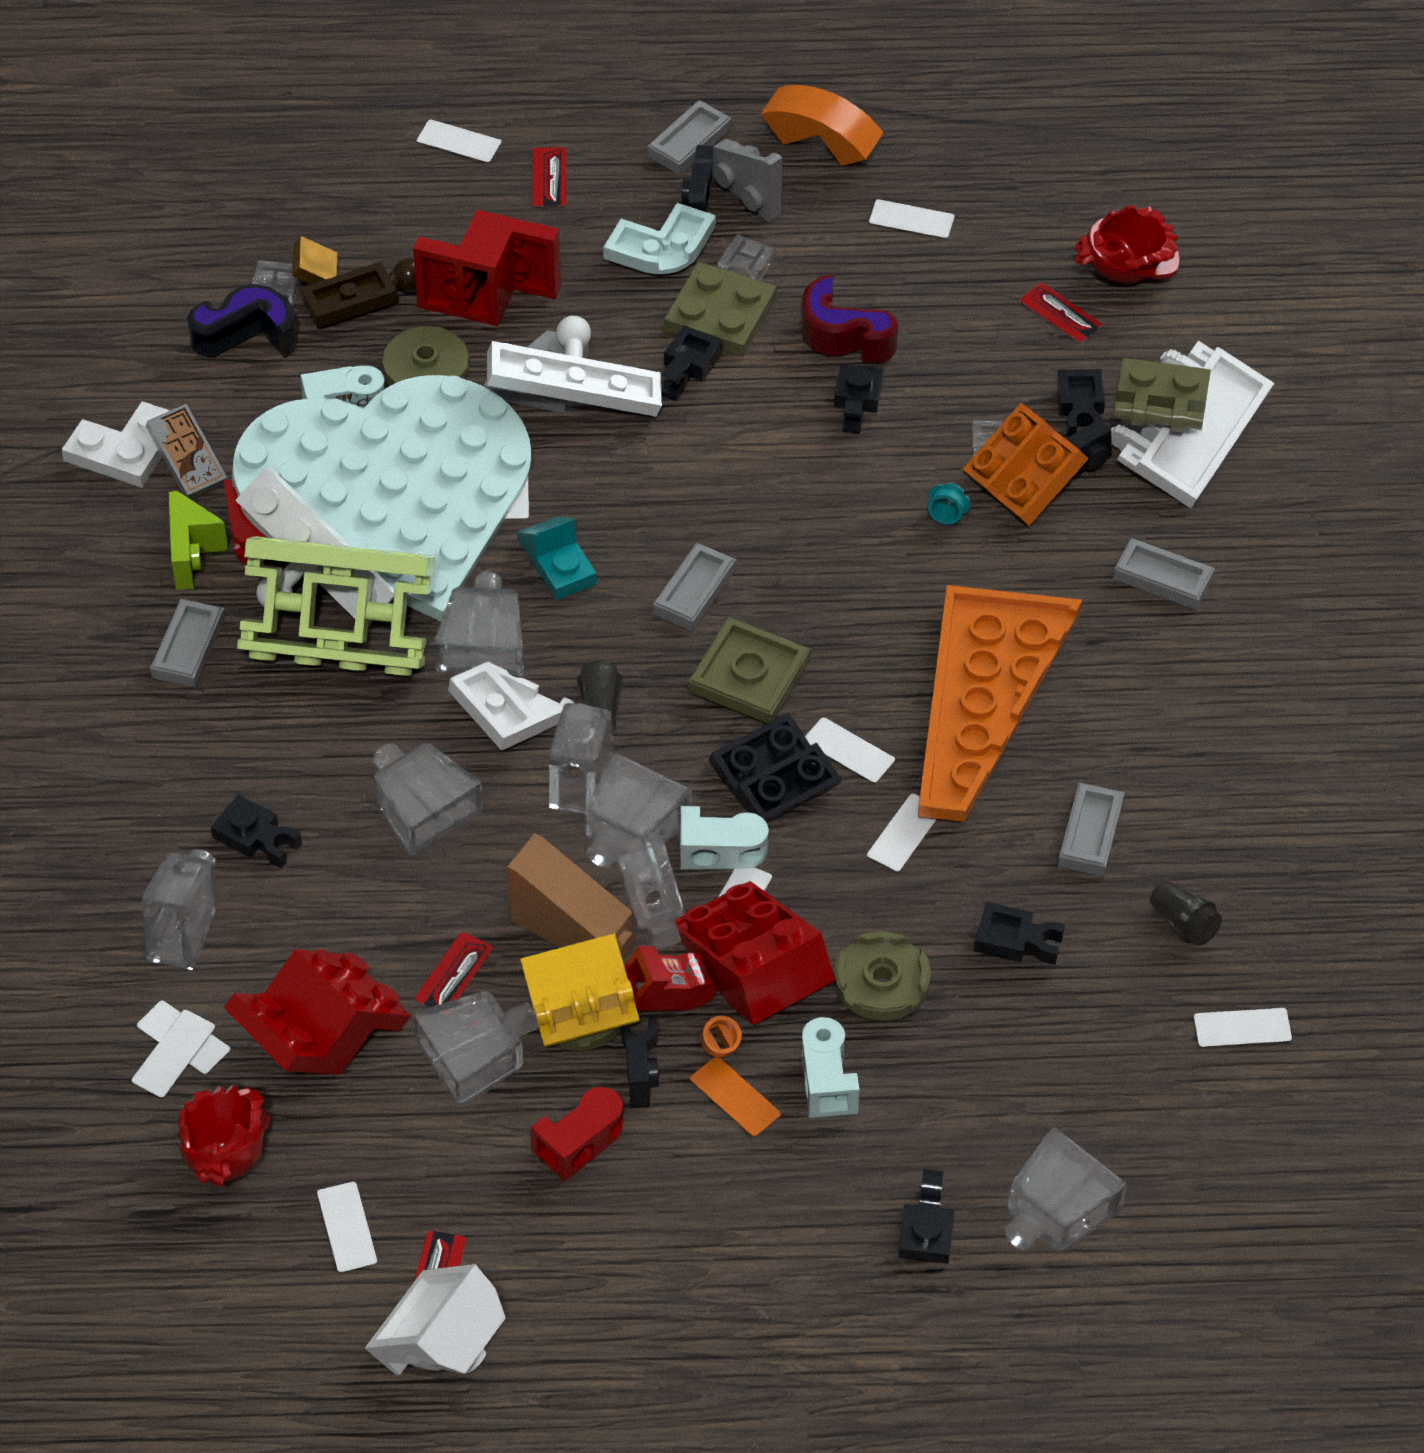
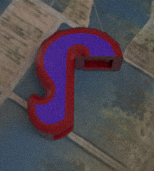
M834 274L820 276L809 283L802 298L801 329L803 340L814 351L827 356H843L861 349V359L870 363L884 362L896 353L898 320L889 310L833 307Z

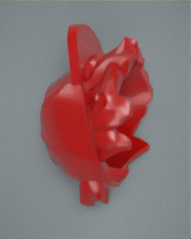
M1134 205L1126 206L1117 213L1114 211L1109 212L1106 217L1095 222L1087 235L1079 238V242L1075 245V251L1078 252L1075 256V263H1081L1082 265L1090 263L1103 277L1127 285L1141 281L1145 277L1170 278L1177 273L1180 262L1178 246L1175 244L1178 236L1172 233L1173 225L1164 223L1165 218L1160 214L1159 210L1152 211L1151 207L1136 209Z
M232 1085L225 1090L220 1086L213 1093L209 1090L196 1092L193 1095L192 1101L185 1102L178 1122L179 1149L184 1162L195 1173L201 1183L206 1184L208 1181H211L216 1186H223L224 1182L233 1181L244 1176L261 1158L264 1143L263 1135L268 1128L271 1118L264 1108H260L264 1099L257 1089L253 1091L251 1087L238 1089L235 1085Z

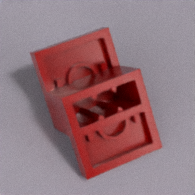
M477 210L460 246L419 236L413 247L417 307L499 326L515 290L556 300L561 289L559 229L544 224Z
M295 949L264 993L246 994L234 992L224 1006V1009L285 1071L337 1075L343 1073L373 1029L401 1031L411 1017L398 1003L400 1001L398 994L387 985L376 982L367 973L369 967L360 957L350 952L337 954L323 949H318L317 951Z

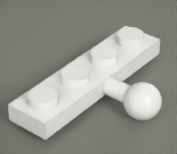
M572 315L565 317L557 326L556 336L559 343L565 348V354L492 341L487 351L488 386L657 417L662 406L660 372L583 358V347L590 340L591 329L588 322L580 316Z
M265 467L236 499L273 538L351 547L271 467ZM290 562L282 571L280 591L293 593L292 587L304 575V572L309 570L323 572L324 566ZM354 570L355 576L373 577L372 602L391 603L394 600L395 590L376 571ZM264 577L259 582L256 590L257 599L263 607L265 606L267 577ZM319 583L355 618L358 587ZM369 620L368 627L374 620Z

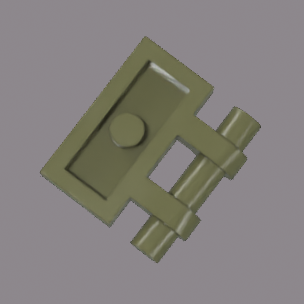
M1123 358L1114 419L1131 421L1130 425L1144 427V423L1171 426L1170 431L1184 432V428L1202 430L1211 369Z

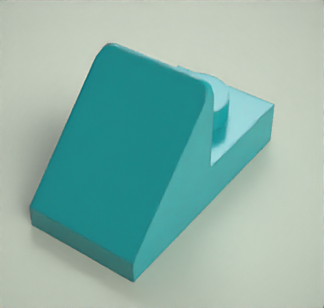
M557 516L517 532V539L556 601L597 584V573L577 543L576 521L574 518Z

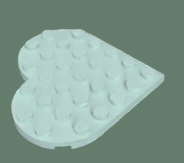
M426 375L405 379L385 388L364 409L339 399L307 398L286 402L266 411L248 426L237 444L232 467V485L235 487L237 496H239L265 467H271L351 547L436 556L434 574L431 575L430 584H432L431 593L427 595L408 593L407 606L442 622L525 487L531 463V445L522 420L502 397L482 385L458 376ZM241 506L242 512L247 517V519L252 523V525H254L261 533L266 535L268 538H273ZM377 572L394 590L395 582L399 580L415 581L414 575Z

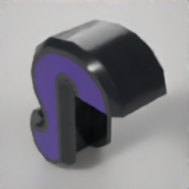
M258 284L238 287L226 296L220 308H213L212 302L203 301L193 307L187 317L191 347L196 353L203 356L214 357L261 331L283 357H286L295 349L297 332L293 307L285 296L272 287Z

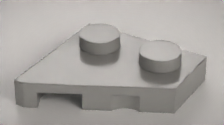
M728 139L713 146L712 173L717 183L723 188H728L742 200L750 211H755L767 222L781 215L782 157L777 153H772L767 157L758 156L760 155L758 148L749 145L744 147L738 142Z

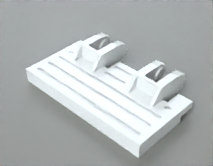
M1200 341L1195 344L1188 357L1181 355L1176 350L1170 349L1164 352L1160 359L1161 363L1211 369L1202 430L1184 428V432L1170 431L1171 426L1144 423V427L1130 425L1131 421L1122 420L1123 426L1118 424L1111 428L1112 444L1121 451L1117 461L1189 508H1192L1274 385L1272 381L1223 349L1217 347L1214 351Z

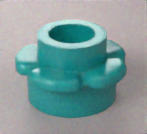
M947 483L946 485L936 484L928 493L930 498L927 503L928 512L938 523L944 525L955 524L970 509L969 497L965 496L964 490L954 483Z

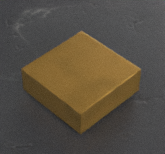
M300 236L293 244L292 276L308 284L337 276V252Z

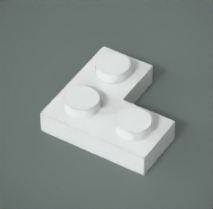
M142 401L122 432L82 419L62 448L63 461L142 488L162 458L146 428V423L148 420L170 410Z

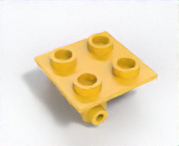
M615 933L520 959L544 1047L640 1021L634 1002L633 990L630 980L627 978Z

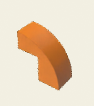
M806 85L778 87L760 113L783 145L819 135L842 166L866 160L884 133L865 112L853 103L832 92Z

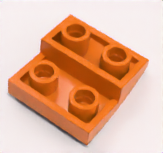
M1020 403L965 465L963 470L1030 526L1089 458L1057 433L1041 417Z

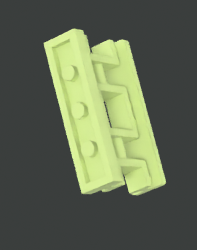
M257 536L246 538L244 557H248V561L245 566V575L267 577L263 621L243 619L240 621L241 638L237 641V649L249 650V658L276 660L277 653L294 655V663L303 665H321L322 658L340 660L339 668L348 670H367V663L385 665L384 673L406 676L412 675V668L419 669L425 665V656L423 655L424 648H426V638L404 636L408 593L424 595L431 593L432 584H430L431 575L434 574L436 556ZM264 559L322 565L324 570L323 572L310 570L304 572L302 594L281 592L282 567L264 566ZM354 570L414 575L415 581L399 580L395 582L393 604L372 602L373 577L355 576ZM317 583L358 587L354 631L313 626ZM278 610L301 612L298 636L317 638V644L258 638L257 633H273L277 631ZM369 620L392 622L389 646L408 648V654L349 648L347 645L348 642L364 643L367 641Z

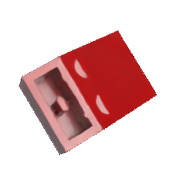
M751 881L732 886L720 897L704 905L689 909L684 916L669 923L671 930L689 953H698L703 956L716 989L729 1006L753 1025L835 981L822 933Z

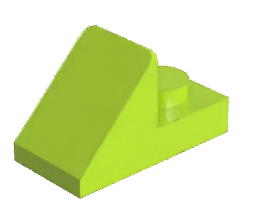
M173 491L169 492L171 563L176 590L194 589L193 570H202L201 553L226 551L228 549L226 528L220 518L180 492Z

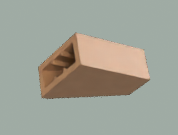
M534 833L507 866L511 921L560 948L615 933L622 960L625 959L632 950L636 940V935L633 933V912L547 840Z

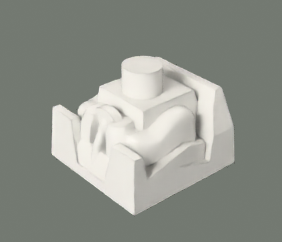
M476 1264L423 1270L366 1345L365 1349L395 1375H400L408 1364L427 1370H446L466 1374L473 1371L483 1361L486 1355L484 1347L506 1317L495 1287Z

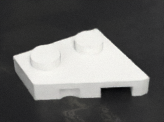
M488 661L450 678L448 691L501 751L573 718L576 707L572 700L565 697L558 703L539 694V685L524 678L514 677L507 670Z

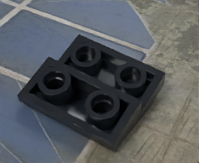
M790 713L712 752L709 758V762L740 804L749 813L762 817L766 823L839 785L842 781L818 743L810 745Z

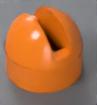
M716 1016L711 1018L703 1027L700 1036L701 1044L709 1055L718 1058L727 1057L739 1046L742 1032L738 1023L732 1018ZM716 1029L726 1049H720L710 1030Z

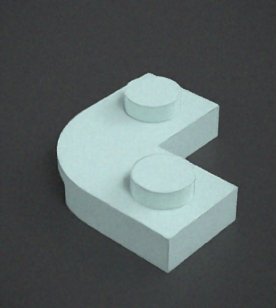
M677 203L660 231L620 219L603 247L604 259L651 274H669L680 271L692 264L699 256L716 227V215Z

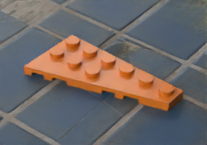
M947 585L918 817L966 821L1081 613L1082 599Z

